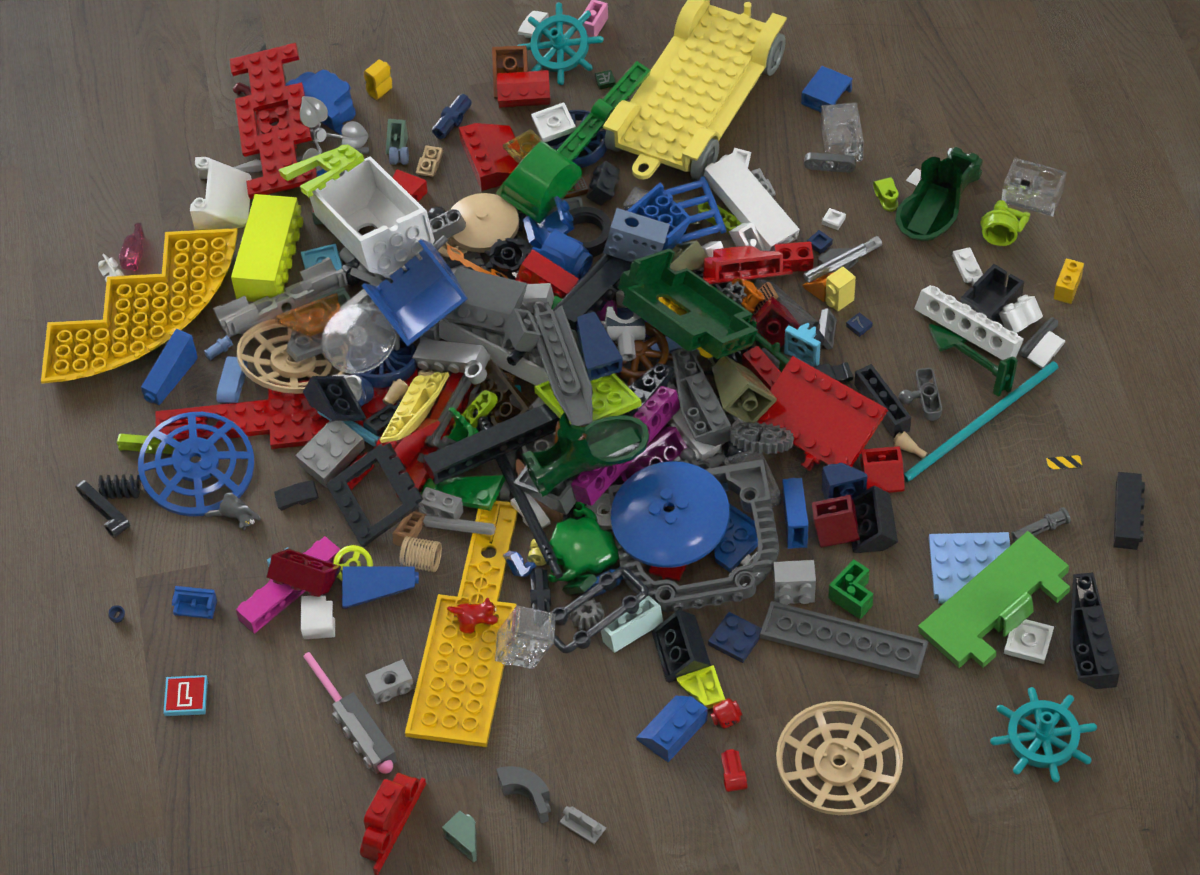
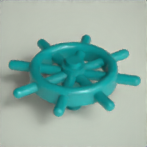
M558 2L556 3V15L546 18L541 23L532 16L528 17V22L535 27L531 42L517 46L526 45L527 50L532 51L537 64L530 71H540L543 67L546 70L557 72V82L559 85L564 84V72L577 67L579 64L587 71H591L593 69L592 65L584 59L588 53L589 44L602 43L604 41L602 36L588 37L587 31L583 26V23L591 16V12L589 10L585 11L577 20L572 16L563 15L562 3ZM563 25L571 26L567 30V32L563 34ZM576 31L580 33L581 38L569 39ZM545 35L550 41L540 42V39ZM580 45L577 53L569 46ZM551 48V49L542 57V55L540 54L539 49ZM557 52V62L549 61ZM564 53H567L571 58L564 61Z
M1030 687L1028 689L1030 702L1022 705L1015 712L1003 705L997 706V711L1010 719L1008 732L1005 736L991 738L990 743L994 746L1010 745L1014 754L1020 759L1013 768L1014 774H1020L1027 764L1038 768H1049L1051 779L1056 783L1060 780L1057 766L1066 763L1072 757L1085 764L1091 763V758L1077 750L1080 733L1096 731L1097 725L1095 723L1078 724L1074 715L1068 710L1074 701L1072 695H1067L1063 702L1058 704L1052 701L1038 700L1036 689ZM1034 714L1036 725L1025 718ZM1059 720L1063 721L1067 726L1054 728ZM1021 725L1031 732L1017 734V727ZM1070 735L1071 740L1067 744L1057 737ZM1034 740L1028 749L1021 743ZM1051 744L1058 747L1062 751L1053 754ZM1040 746L1043 747L1045 755L1036 754Z

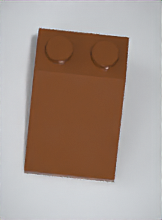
M526 45L492 47L494 98H498V73L528 72Z

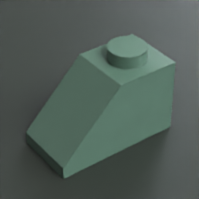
M459 811L442 827L443 836L474 863L477 860L476 822L469 814L465 815Z

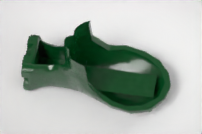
M958 147L950 148L947 152V158L940 161L939 157H930L921 164V176L918 185L913 193L905 198L897 207L895 223L901 233L912 240L921 242L934 240L945 233L957 219L961 194L969 183L980 179L982 175L980 168L983 160L977 154L972 152L966 154Z
M564 412L559 420L560 429L557 431V442L546 450L540 452L528 451L522 455L533 484L536 485L540 496L544 497L559 483L574 475L633 460L646 450L650 436L647 425L638 418L627 415L610 416L595 420L585 427L570 424ZM583 433L586 434V438H584L583 440H578L580 437H582Z

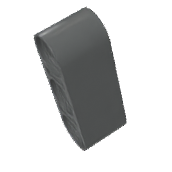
M457 209L449 210L429 220L435 240L434 243L443 235L449 238L463 231L466 227V221Z

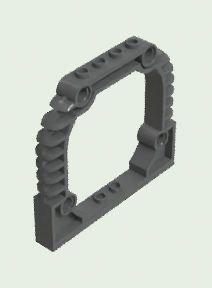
M763 459L705 469L720 484L727 483L728 489L740 496L743 510L752 512L758 539L757 554L750 565L736 568L728 578L678 586L671 580L653 581L643 571L641 562L626 553L617 542L620 567L629 569L648 588V596L661 606V611L676 612L689 608L699 609L712 604L720 605L723 602L742 601L752 597L756 593V586L762 583L773 570L774 562H777L779 555V541ZM623 484L608 488L611 508L613 500ZM623 575V578L626 584L629 586V588L635 594L640 593V591Z

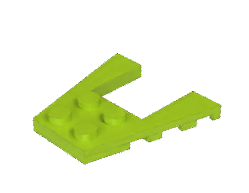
M347 144L281 168L279 173L281 177L289 181L317 166L326 170V173L300 185L301 191L306 196L311 197L314 190L317 188L322 190L326 187V182L331 179L337 180L340 178L339 174L344 170L349 172L365 160L363 154Z

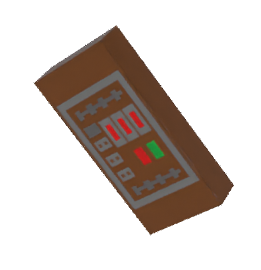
M589 176L581 177L563 199L587 194L588 186L591 182Z

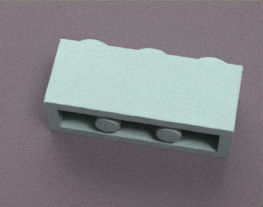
M647 596L639 603V609L636 613L629 614L626 612L601 630L603 642L615 653L655 629L663 622L661 606L650 596Z

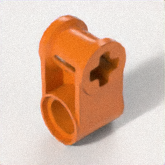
M734 279L732 285L738 281L741 286H745L744 293L747 295L742 299L741 305L753 313L755 307L760 301L765 299V296L751 281Z

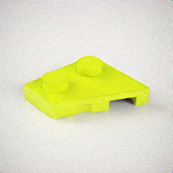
M714 665L676 678L678 684L698 702L706 706L707 709L713 708L714 704L725 700Z

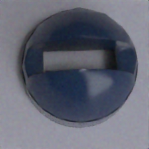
M118 605L112 606L109 609V619L115 623L121 622L125 617L124 609Z

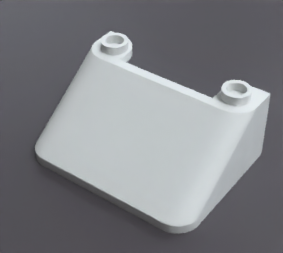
M195 157V166L198 170L199 178L207 179L206 198H196L190 206L194 229L245 227L250 210V198L246 181L252 180L251 175L208 157Z

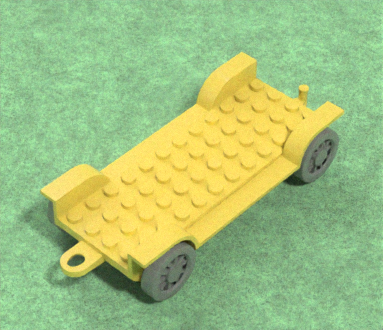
M687 0L678 16L674 36L651 69L650 75L643 81L630 102L622 100L618 103L603 125V129H606V148L615 152L625 150L639 155L632 166V173L638 179L650 178L662 163L685 172H690L693 179L700 180L704 176L705 168L711 163H716L719 154V140L760 75L771 76L779 67L786 44L784 34L779 33V31L786 22L787 17L772 13L768 21L764 23L751 18L750 2L744 3V13L740 15L710 5V0ZM641 164L649 166L645 172L638 171Z

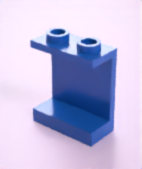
M821 66L802 91L801 104L832 117L835 113L836 102L843 92L852 91V78Z
M558 196L554 198L557 210L547 216L541 224L536 223L529 216L523 219L529 243L535 248L541 249L545 240L551 234L547 231L548 227L557 229L565 235L574 229L572 222L574 219L569 212L570 206Z

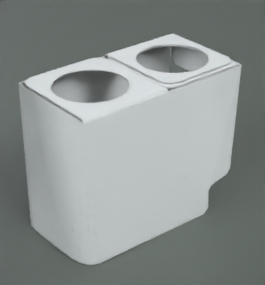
M325 595L320 597L301 596V632L304 639L335 637V618L332 617L333 601H326Z

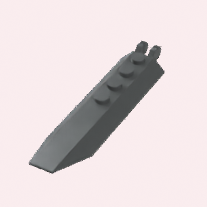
M549 302L544 303L545 312H540L537 304L533 305V318L541 334L536 345L554 396L572 425H589L593 422L592 385L563 306L553 311Z

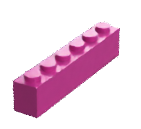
M324 536L303 554L333 563L336 554L341 549ZM270 579L265 586L256 590L248 600L238 606L236 609L238 619L255 634L306 591L294 590L290 585L276 584Z

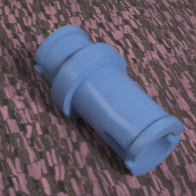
M226 335L224 338L216 340L215 344L204 350V354L211 361L220 353L228 351V348L233 346V343Z

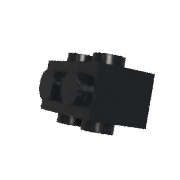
M607 161L603 162L600 166L597 165L593 171V178L588 186L589 190L586 197L600 206L608 199L611 200L615 194L614 187L620 179L618 177L620 169Z

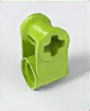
M892 177L874 181V191L883 209L895 211L898 207L897 198L899 193Z

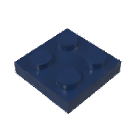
M728 612L708 640V645L743 663L759 641L762 628Z

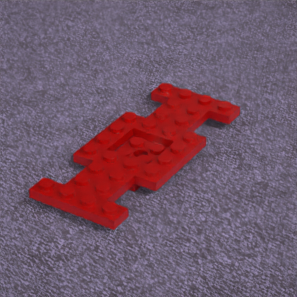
M292 43L229 59L233 76L249 73L252 95L235 99L242 154L244 157L260 153L263 177L246 181L249 198H254L255 194L268 195L300 187V185L316 178V167L289 181L281 177L279 169L298 163L296 144L312 141L310 127L305 126L300 119L302 97L305 96L304 86L302 82L286 86L283 64L299 60L297 44ZM273 122H278L277 125L271 126Z

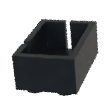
M993 264L973 284V288L970 287L964 293L960 303L969 305L974 311L983 313L988 319L997 322L1001 318L999 313L1004 310L1003 307L1010 303H1016L1018 301L1017 298L1022 296L1024 281L1010 274L1007 287H1005L1007 271Z

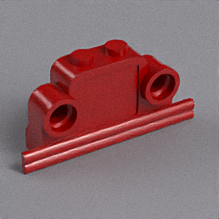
M738 246L713 250V257L704 258L702 279L709 284L731 282L737 278L748 280L793 274V271L789 268L783 269V254L780 252L761 251L753 246Z
M397 773L393 781L384 779L364 816L366 831L360 847V855L376 862L373 867L375 875L379 874L426 786L425 778L421 777L419 780L415 777Z

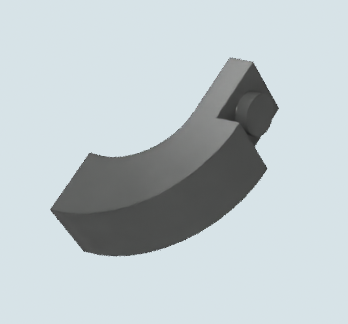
M507 766L497 768V779L503 795L521 794L526 796L534 804L540 823L548 822V813L551 812L548 803L550 801V794L545 782L532 771L521 767Z

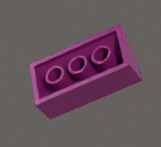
M664 427L647 445L646 450L638 455L614 481L616 485L624 484L628 478L645 467L662 462H672L677 456L680 457L682 450L688 447L677 428Z

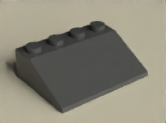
M458 267L454 275L468 300L442 320L505 336L503 327L513 308H521L528 284Z

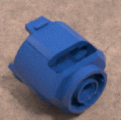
M548 227L547 231L551 234L545 240L542 248L533 247L532 249L571 273L580 281L590 270L593 255L589 253L580 241L559 232L557 229Z

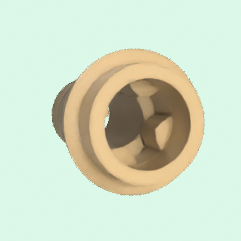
M401 379L393 381L382 401L386 405L390 403L395 404L404 397L409 386Z

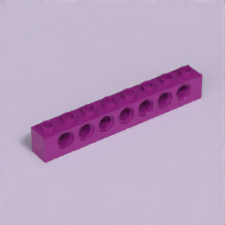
M660 386L634 414V418L640 419L647 425L650 436L647 445L679 411L680 401L676 390ZM633 460L580 473L571 483L576 501L592 506Z

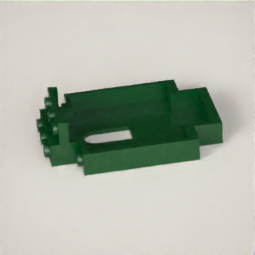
M670 248L633 260L630 266L631 270L623 272L620 276L618 288L624 292L622 304L688 352L701 347L713 357L719 359L753 345L758 332L756 328L749 324L753 314L688 268L676 272L673 271L670 266L675 252ZM657 297H665L688 313L681 316L661 303Z

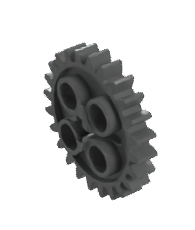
M747 422V425L741 424V426L736 425L735 428H732L730 440L733 446H738V449L744 448V451L751 450V453L757 451L759 454L762 452L777 454V451L783 453V450L788 451L789 448H792L794 436L785 427L780 428V425L773 426L772 423L766 425L765 422L762 424Z

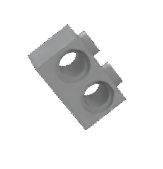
M428 487L424 489L421 495L423 500L418 503L420 506L419 512L430 516L460 519L463 513L461 498Z

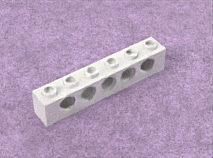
M930 285L921 290L914 308L1002 360L1012 356L1016 358L1024 340L1016 332L1009 331L1002 327L1000 323L988 319L985 314L974 311L969 305L960 303L953 296L946 295L935 286Z

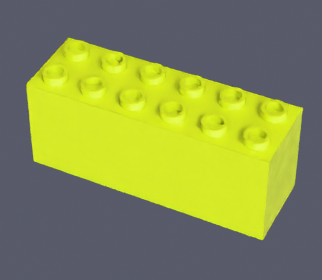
M254 195L231 276L236 299L246 296L247 301L255 302L266 296L272 298L285 292L284 285L288 283L289 279L288 270L292 268V255L296 253V241H299L300 238L299 229L303 227V217L300 215L301 205H298L296 197Z

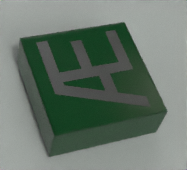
M611 70L595 73V80L599 90L616 85Z

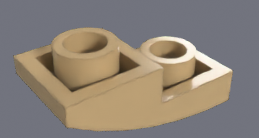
M425 145L423 156L419 159L416 174L433 177L441 161L443 149Z

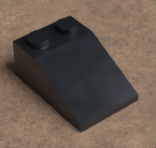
M344 376L311 377L303 390L311 407L332 421L366 420V416Z

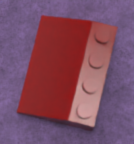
M474 123L459 127L460 142L481 191L501 186L519 165L512 157L514 155L508 151L513 150L524 159L514 133L508 125Z

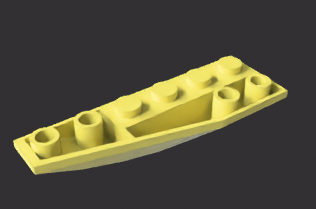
M436 372L429 376L420 375L413 379L380 438L381 443L400 440L419 427L429 414L448 379V372Z

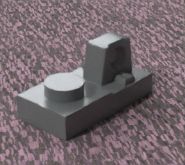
M829 308L821 311V318L819 319V331L824 336L825 342L823 345L827 350L833 348L837 321Z

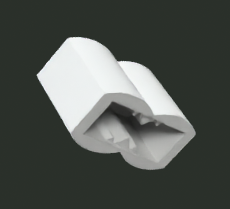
M1020 296L1017 298L1018 301L1016 303H1010L1003 307L1004 310L999 315L1006 329L1017 333L1043 317L1035 296Z

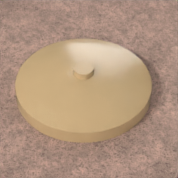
M490 193L470 195L458 201L451 208V210L457 209L460 211L466 221V227L463 231L450 238L456 245L467 251L485 253V250H491L497 239L505 241V238L514 239L518 232L519 217L516 208L498 195Z

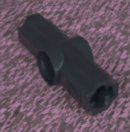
M535 568L533 571H530L531 608L533 607L534 626L541 628L543 623L551 618L550 588H548L547 570Z

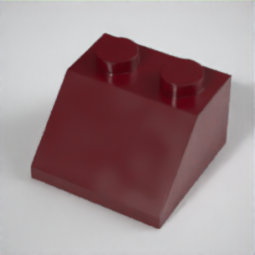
M772 296L750 320V322L753 320L757 322L756 329L761 336L772 345L778 342L780 348L785 343V329L788 325L795 329L800 327V324L788 309Z

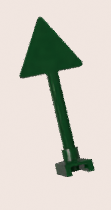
M929 324L928 328L939 351L952 347L957 348L992 372V375L996 377L993 394L999 397L1003 390L1011 392L1018 359L1012 356L1000 361L999 365H995L963 344L969 340L950 329Z

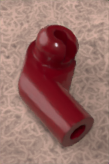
M241 82L236 83L233 87L234 93L240 94L243 92L245 96L252 95L251 87Z

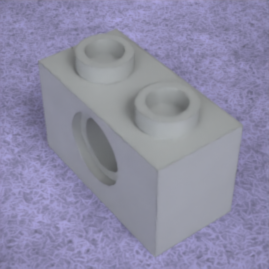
M403 659L365 675L367 686L376 704L387 702L395 696L406 694L414 689L412 676Z

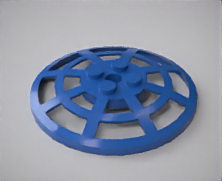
M188 412L169 418L159 424L149 434L140 450L138 471L144 490L160 507L178 515L204 516L210 510H218L223 500L209 506H204L203 495L212 493L225 485L238 498L242 496L253 476L254 454L247 435L233 421L214 413ZM196 417L214 418L225 422V424L219 429L210 425L196 424ZM188 418V425L179 427L168 435L160 432L161 429L169 424ZM234 428L242 437L247 452L235 451L232 441L225 433ZM197 429L208 430L214 434L208 439L197 437ZM189 430V439L181 443L173 439L177 434ZM153 437L161 440L162 442L156 451L155 461L144 464V456L149 442ZM222 438L227 444L229 451L218 452L214 443ZM166 444L174 448L172 457L161 459L162 451ZM194 456H198L201 458V460L197 463H193L190 461L191 458ZM219 459H230V464L225 474L217 469ZM236 459H248L246 474L238 486L230 479L235 470ZM173 465L176 474L171 480L165 476L162 467ZM156 468L160 480L166 485L160 495L149 485L145 471ZM212 475L219 480L209 487L202 488V481ZM184 479L194 482L195 489H185L177 486V484ZM172 491L186 496H195L197 507L178 506L166 501Z

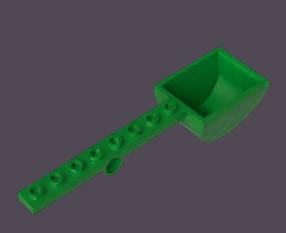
M636 61L603 99L600 98L595 102L590 114L557 151L541 140L514 169L497 190L496 194L541 224L557 206L554 198L558 196L562 200L582 177L581 168L573 160L603 128V125L618 103L622 100L627 101L650 75L651 70Z

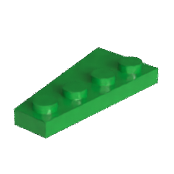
M504 475L452 477L436 485L431 478H428L420 494L422 495L424 489L428 487L461 498L462 506L491 511L505 482Z

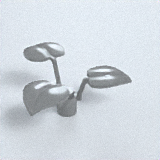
M302 97L300 119L305 126L311 127L312 143L318 149V151L314 148L308 149L304 153L302 161L321 154L322 149L318 142L324 141L326 137L342 138L341 145L348 144L355 149L364 146L368 139V133L360 123L354 121L347 122L342 127V135L326 133L323 128L319 127L321 126L320 122L325 121L328 117L327 107L322 101L314 97ZM320 166L316 167L317 171L323 169Z

